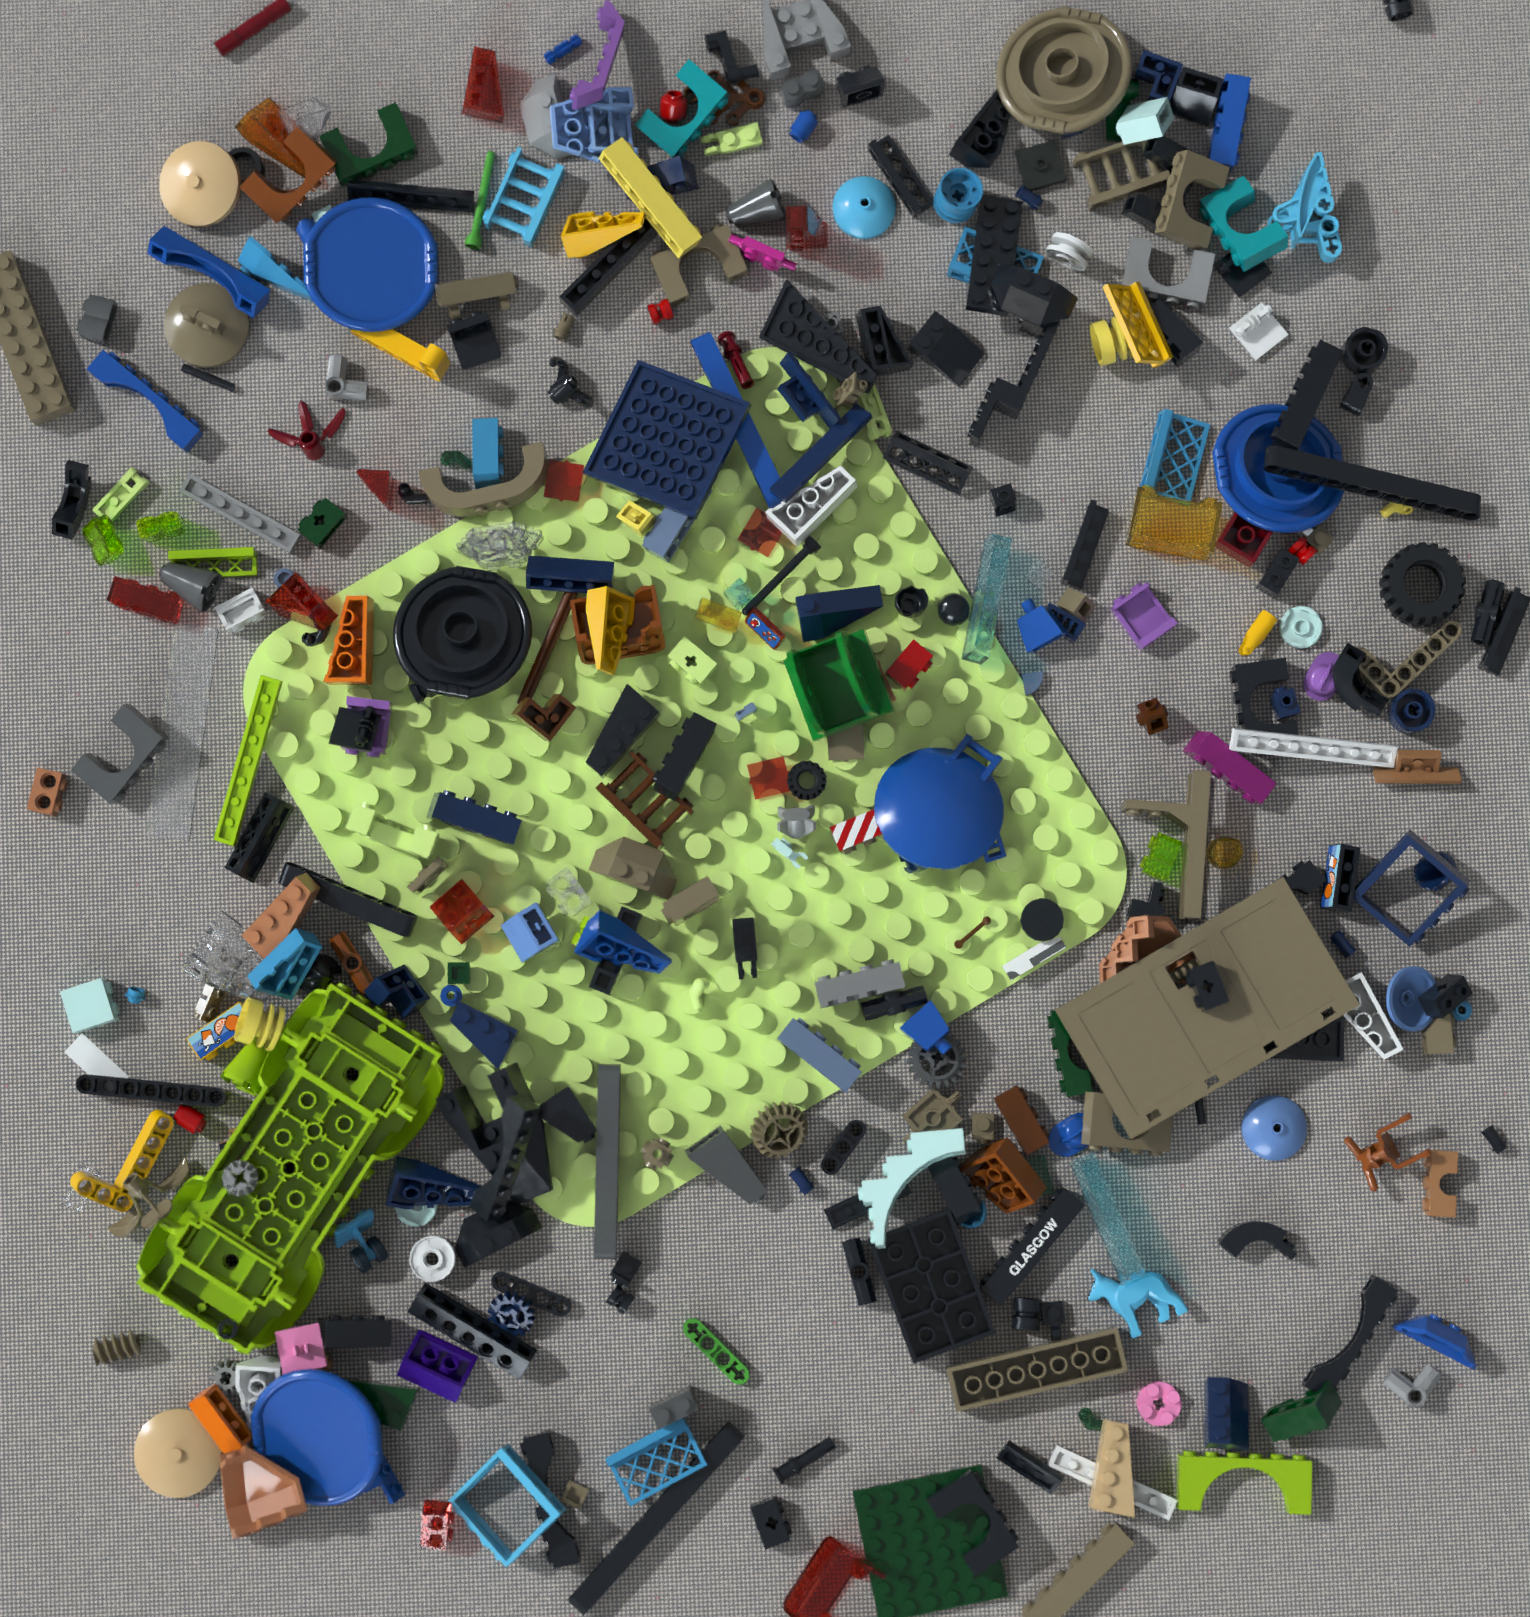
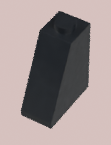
M569 1086L539 1105L541 1107L539 1112L544 1121L578 1143L583 1140L586 1144L596 1137L594 1134L597 1131L596 1127Z

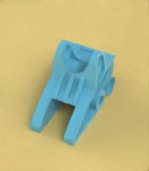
M1317 152L1301 177L1292 199L1278 205L1274 209L1272 216L1268 219L1267 226L1271 224L1272 220L1274 222L1278 221L1280 225H1283L1284 231L1290 233L1292 249L1298 243H1316L1320 259L1325 263H1332L1342 251L1338 233L1339 222L1334 216H1329L1334 208L1333 196H1330L1332 192L1330 184L1327 182L1326 167L1323 168L1325 166L1322 152ZM1316 213L1321 216L1320 220L1317 217H1313V215ZM1303 235H1311L1313 238L1302 237V236H1303Z

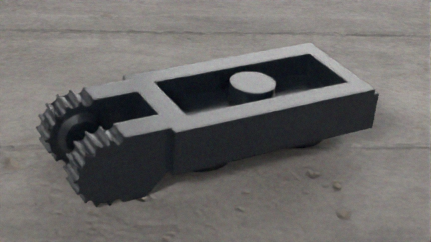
M754 917L732 919L739 980L744 979L745 976L742 962L750 961L752 967L751 976L752 978H757Z

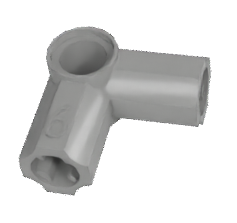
M341 355L329 356L327 380L325 383L327 396L334 401L340 399L367 401L368 382L346 380L348 358ZM333 385L341 387L337 392H332L330 388Z
M1426 1364L1415 1380L1411 1382L1393 1368L1384 1378L1382 1384L1404 1400L1407 1405L1419 1407L1425 1403L1427 1396L1442 1376ZM1414 1390L1419 1394V1400L1416 1403L1410 1400V1393Z

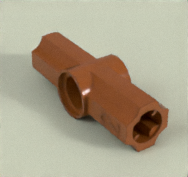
M343 931L332 937L329 942L341 960L343 968L350 975L360 994L364 996L366 995L364 990L373 982L374 978L347 933ZM356 957L359 965L356 969H350L348 962L351 958Z

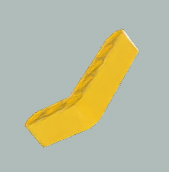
M353 329L350 331L356 337L438 382L442 380L451 364L447 353L438 346L430 343L425 348L393 329L381 332H363Z
M160 1109L150 1113L114 1184L80 1171L71 1177V1187L81 1196L119 1212L130 1210L134 1203L128 1194V1190L123 1186V1182L132 1173H137L141 1179H147L173 1128L174 1120L172 1117ZM164 1117V1122L158 1125V1121ZM154 1137V1141L150 1145H147L148 1140ZM144 1157L143 1162L137 1164L139 1158ZM87 1180L85 1186L79 1188L80 1183ZM105 1188V1192L98 1196L99 1191ZM124 1196L123 1201L117 1203L118 1198Z

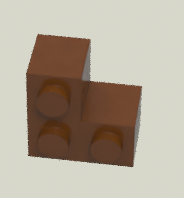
M553 694L543 708L531 698L524 697L511 715L544 741H551L576 707L560 694Z

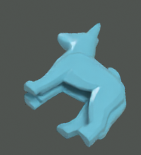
M1091 1269L1095 1279L1092 1282L1087 1299L1089 1301H1096L1100 1298H1106L1112 1309L1121 1315L1128 1324L1129 1335L1132 1339L1142 1335L1134 1311L1146 1299L1158 1309L1159 1323L1170 1319L1169 1304L1175 1307L1177 1316L1188 1312L1183 1299L1159 1273L1152 1271L1141 1273L1140 1270H1137L1128 1275V1280L1119 1284Z

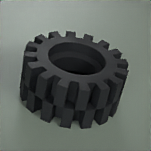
M809 760L795 764L788 773L787 778L789 791L800 800H810L818 797L824 791L827 783L824 769L818 763H813ZM804 772L811 773L815 778L814 786L809 789L802 788L798 782L800 774Z

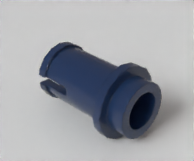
M1022 185L1015 194L1016 197L1028 204L1031 210H1037L1043 203L1041 195H1036L1026 188L1025 185Z
M1338 930L1329 938L1332 940L1331 944H1335L1344 957L1347 958L1356 949L1344 936L1345 933Z
M800 1166L789 1174L799 1187L800 1193L802 1192L806 1195L815 1188L812 1185L814 1182L809 1181Z

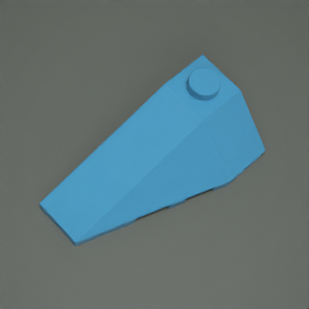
M250 236L237 260L241 265L240 270L249 277L252 275L261 282L313 302L304 283L298 277H293L284 264H277V260L272 254Z

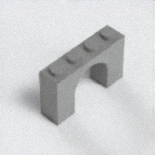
M1136 237L1131 238L1121 285H1131L1134 282H1140L1148 300L1157 301L1161 299L1166 300V303L1171 305H1178L1180 303L1187 305L1190 309L1203 308L1206 303L1215 258L1214 253L1194 250L1186 280L1176 286H1164L1156 282L1149 272L1148 264L1153 241Z

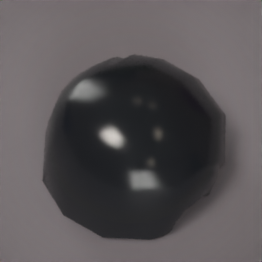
M911 585L901 589L896 594L895 608L902 616L915 618L922 615L926 610L929 597L925 589H917Z
M954 592L945 594L939 600L937 612L944 624L957 626L963 624L968 619L969 603L961 594Z

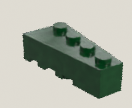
M342 1377L353 1384L367 1398L378 1418H380L381 1424L398 1431L404 1428L420 1387Z

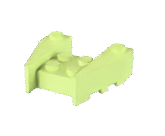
M361 802V805L354 804L346 829L417 857L431 859L440 834L435 832V827L423 824V827L416 826L415 831L406 827H402L400 830L396 828L397 825L384 820V816L373 810V805L366 802Z

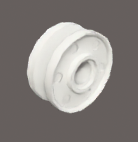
M1061 232L1054 233L1051 238L1053 244L1048 245L1045 251L1047 256L1066 268L1075 271H1085L1088 264L1085 259L1091 258L1094 252L1092 248L1072 235Z
M430 1235L414 1244L410 1252L409 1263L412 1271L418 1278L427 1282H436L444 1279L452 1272L456 1264V1253L454 1247L447 1239L441 1236ZM431 1252L436 1253L439 1258L438 1263L435 1265L427 1261V1256Z

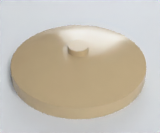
M194 141L177 148L166 160L160 175L159 188L164 206L175 219L193 227H208L224 220L236 206L241 192V175L234 158L222 147L206 141Z
M186 1408L169 1409L151 1418L139 1432L134 1447L135 1466L143 1482L156 1493L172 1498L188 1497L207 1487L220 1469L219 1455L223 1454L194 1412Z

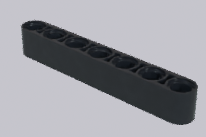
M285 862L278 881L280 885L287 887L295 877L307 873L321 887L315 900L400 936L411 937L418 918L416 914L295 863Z
M91 1074L81 1075L76 1080L77 1090L80 1093L211 1107L223 1106L228 1101V1093L221 1087ZM87 1078L92 1081V1087L89 1090H86L83 1086V1082ZM109 1080L114 1084L111 1092L105 1090V1083ZM130 1082L135 1085V1092L131 1095L126 1091V1087ZM152 1084L157 1088V1093L153 1097L148 1094V1087ZM172 1087H176L179 1092L175 1099L169 1095ZM193 1089H197L200 1092V1098L197 1101L191 1098V1091ZM215 1091H219L222 1095L219 1103H215L212 1099Z

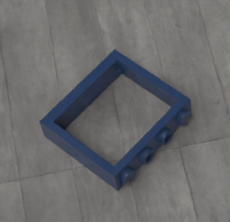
M1410 829L1355 887L1354 900L1410 947L1414 942L1418 944L1425 937L1426 934L1424 932L1429 927L1433 929L1440 921L1438 917L1443 912L1447 914L1454 907L1455 904L1453 902L1457 897L1463 898L1469 891L1467 887L1470 880ZM1410 845L1457 885L1412 934L1408 933L1364 895Z

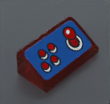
M754 607L746 617L745 623L773 650H776L785 641V634L761 611Z

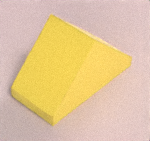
M630 500L616 516L641 538L655 521L652 513Z

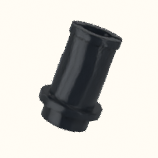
M1493 1125L1481 1132L1492 1146V1152L1495 1151L1498 1154L1508 1147L1506 1140H1502Z

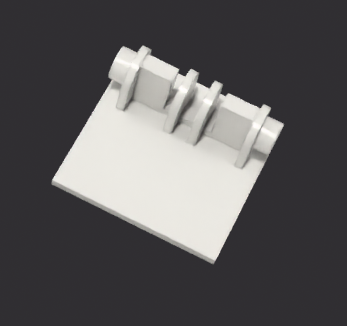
M1262 302L1229 328L1255 361L1289 335L1271 314L1272 308L1269 305L1265 306Z

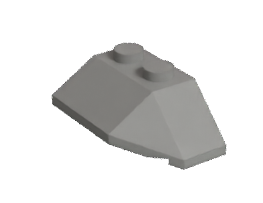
M554 73L536 80L519 106L529 144L560 160L573 154L553 148L550 106L564 102L557 74Z

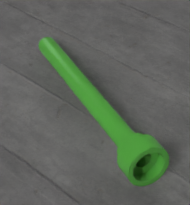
M488 151L486 155L472 231L465 239L464 246L469 249L480 250L483 240L481 239L480 229L495 158L493 151Z

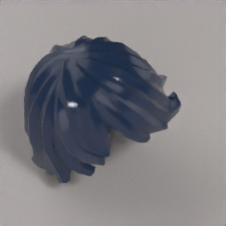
M1443 851L1437 852L1457 869L1456 862L1452 856ZM1425 857L1419 859V862L1414 866L1415 882H1418L1419 886L1427 890H1441L1452 881Z

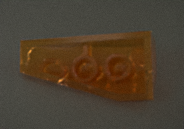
M268 97L248 111L235 128L250 144L305 178L306 172L303 162L283 143L284 139L294 129H290L286 123L288 118L285 113Z

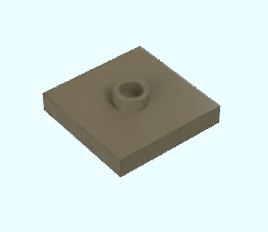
M438 856L429 866H425L418 873V877L407 887L412 893L416 895L421 894L448 867V864Z

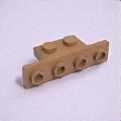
M1397 750L1394 768L1374 766L1372 770L1375 783L1451 785L1461 784L1462 779L1458 767H1439L1442 756L1440 750Z

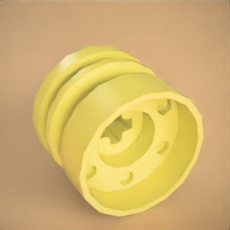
M1115 316L1111 318L1110 328L1104 319L1090 323L1091 342L1100 366L1115 363L1116 352L1123 361L1127 359V354L1130 358H1134Z
M248 997L243 1004L237 1021L234 1040L250 1045L254 1037H256L257 1048H261L264 1045L265 1050L272 1051L284 1027L285 1008L278 1006L275 1010V1005L269 1004L265 1012H263V1001Z

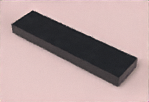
M908 1184L896 1200L911 1194ZM856 1194L824 1209V1212L832 1229H836L868 1214L869 1208H872V1206H865L863 1200L859 1201V1195Z

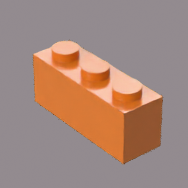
M217 1384L201 1391L188 1403V1406L223 1453L239 1450L252 1439L251 1430Z

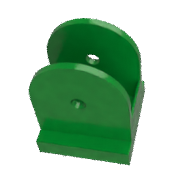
M862 629L852 634L841 630L836 632L833 638L800 651L793 649L786 653L787 659L783 661L813 741H819L895 711L866 630Z

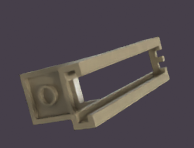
M1193 770L1192 774H1188L1186 804L1126 799L1121 803V812H1126V816L1138 817L1143 813L1148 814V818H1160V816L1164 815L1184 829L1178 907L1179 920L1196 921L1201 919L1211 771Z

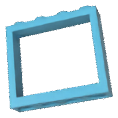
M509 1444L501 1447L448 1500L455 1509L454 1512L466 1521V1526L480 1537L481 1543L486 1548H489L495 1554V1559L497 1561L500 1560L505 1567L514 1563L567 1510ZM500 1461L507 1466L550 1515L514 1552L506 1546L464 1498Z

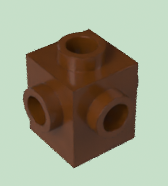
M1157 697L1137 705V722L1139 726L1145 728L1148 735L1169 728L1167 708L1164 704H1160Z

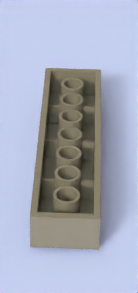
M11 250L1 253L0 343L29 419L34 425L38 426L76 410L18 259Z
M1115 1326L945 1366L957 1412L1128 1372L1119 1331Z

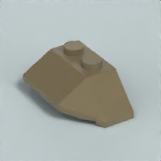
M626 837L617 839L597 849L589 867V870L666 900L671 898L677 882L665 852Z

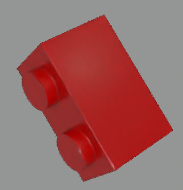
M913 639L886 671L885 675L904 691L908 687L912 689L920 680L917 676L921 671L926 673L932 666L933 662H931L933 655Z

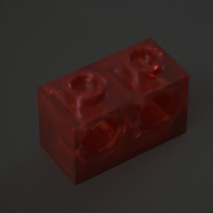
M425 1499L421 1514L420 1548L446 1551L448 1542L453 1540L454 1529L450 1528V1525H453L455 1512L451 1511V1502Z

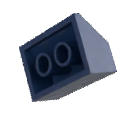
M1207 1377L1205 1380V1448L1249 1450L1247 1383L1220 1377Z

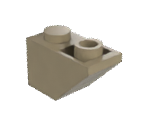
M1449 1013L1444 1018L1435 1017L1421 1033L1423 1055L1454 1053L1456 1037L1452 1035V1027L1454 1026L1453 1014Z

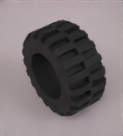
M1419 542L1417 545L1411 544L1401 549L1387 562V565L1381 572L1382 578L1379 580V586L1382 587L1379 593L1380 597L1385 599L1383 605L1386 610L1390 608L1392 611L1391 616L1395 619L1397 617L1401 618V623L1403 624L1412 623L1413 627H1420L1421 625L1425 627L1432 626L1450 616L1461 604V598L1464 597L1466 591L1463 589V586L1466 584V577H1462L1461 573L1464 572L1462 565L1458 567L1456 563L1458 558L1455 555L1451 557L1448 554L1450 550L1445 547L1440 549L1438 544L1435 543L1427 545L1426 542ZM1424 566L1431 569L1437 575L1441 585V592L1434 602L1429 604L1418 603L1407 594L1404 587V576L1410 568Z

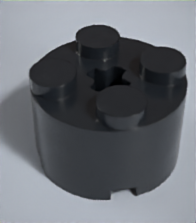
M1369 327L1356 329L1346 339L1341 350H1344L1341 355L1342 361L1347 369L1355 375L1374 372L1387 356L1388 342L1386 337L1377 329L1374 330Z

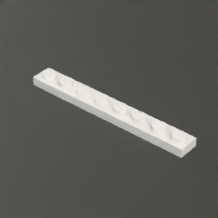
M1232 728L1229 746L1231 751L1394 768L1398 748L1395 745Z

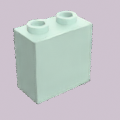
M1168 97L1128 105L1116 125L1117 133L1121 136L1124 145L1163 137L1174 119Z
M99 978L60 991L72 1033H80L119 1020L117 1014H120L117 1003L113 1002L111 995L113 988L110 981H107L105 978Z

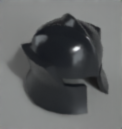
M318 954L300 988L307 993H311L315 989L326 990L330 983L335 980L334 974L342 973L341 967L334 958Z

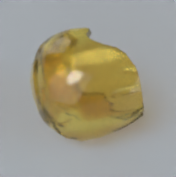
M1220 836L1209 843L1206 851L1207 858L1211 865L1217 869L1232 868L1243 856V844L1237 839Z

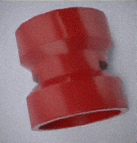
M667 298L661 300L658 304L652 303L647 305L654 325L659 324L661 320L674 318Z
M1304 536L1288 550V552L1300 559L1298 562L1302 566L1318 551L1314 546H1309Z

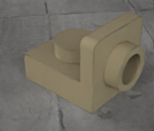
M972 1113L971 1139H976V1144H989L990 1140H995L994 1113Z

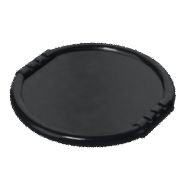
M462 566L440 570L416 584L402 601L393 627L395 653L408 677L415 684L426 690L427 693L465 700L484 696L506 684L523 665L532 640L531 616L520 592L508 580L497 574V572Z

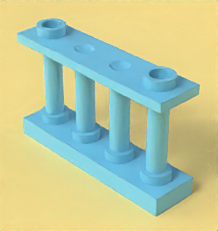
M517 147L516 152H512L509 157V168L491 208L486 209L483 215L485 228L488 230L495 223L521 234L524 245L532 248L566 172L565 167L556 163L554 169H547L523 159L522 148ZM518 166L547 177L548 183L546 188L542 187L541 189L515 178L514 175ZM509 186H515L538 196V199H540L538 206L531 207L505 196ZM501 204L530 215L532 219L529 226H522L498 216L497 213Z

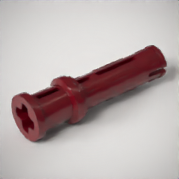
M725 331L718 336L717 342L724 350V357L730 360L741 387L749 389L754 385V380L741 356L742 349L735 341L736 336L734 332Z

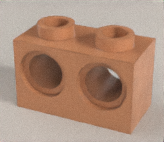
M37 767L27 810L57 817V813L61 812L63 800H61L62 793L66 791L68 786L67 775ZM55 777V785L49 788L47 785L48 779ZM49 797L51 801L50 806L44 809L42 801Z

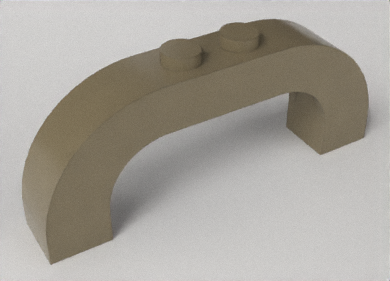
M543 442L522 446L524 466L521 473L515 479L467 492H453L446 488L444 474L439 466L418 471L419 478L429 500L440 511L457 517L482 516L490 511H503L508 509V507L521 504L540 490L548 473L547 450Z

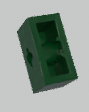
M326 497L315 503L312 508L314 511L309 517L305 516L298 525L300 527L297 529L319 549L323 547L347 519L345 513ZM317 520H324L325 524L322 526L317 523Z

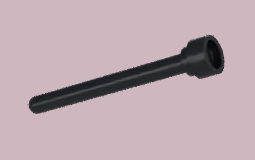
M809 535L803 541V549L742 609L743 615H749L809 554H816L822 548L815 539Z

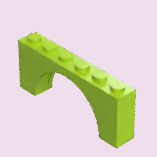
M1183 1450V1454H1177L1176 1499L1178 1501L1176 1507L1179 1510L1201 1511L1204 1494L1209 1485L1219 1475L1235 1468H1253L1270 1475L1278 1484L1284 1497L1285 1511L1287 1513L1311 1515L1312 1461L1306 1458V1455L1293 1454V1458H1284V1454L1271 1453V1457H1262V1453L1250 1452L1249 1456H1240V1452H1227V1455H1218L1217 1451H1205V1455L1196 1454L1194 1450Z

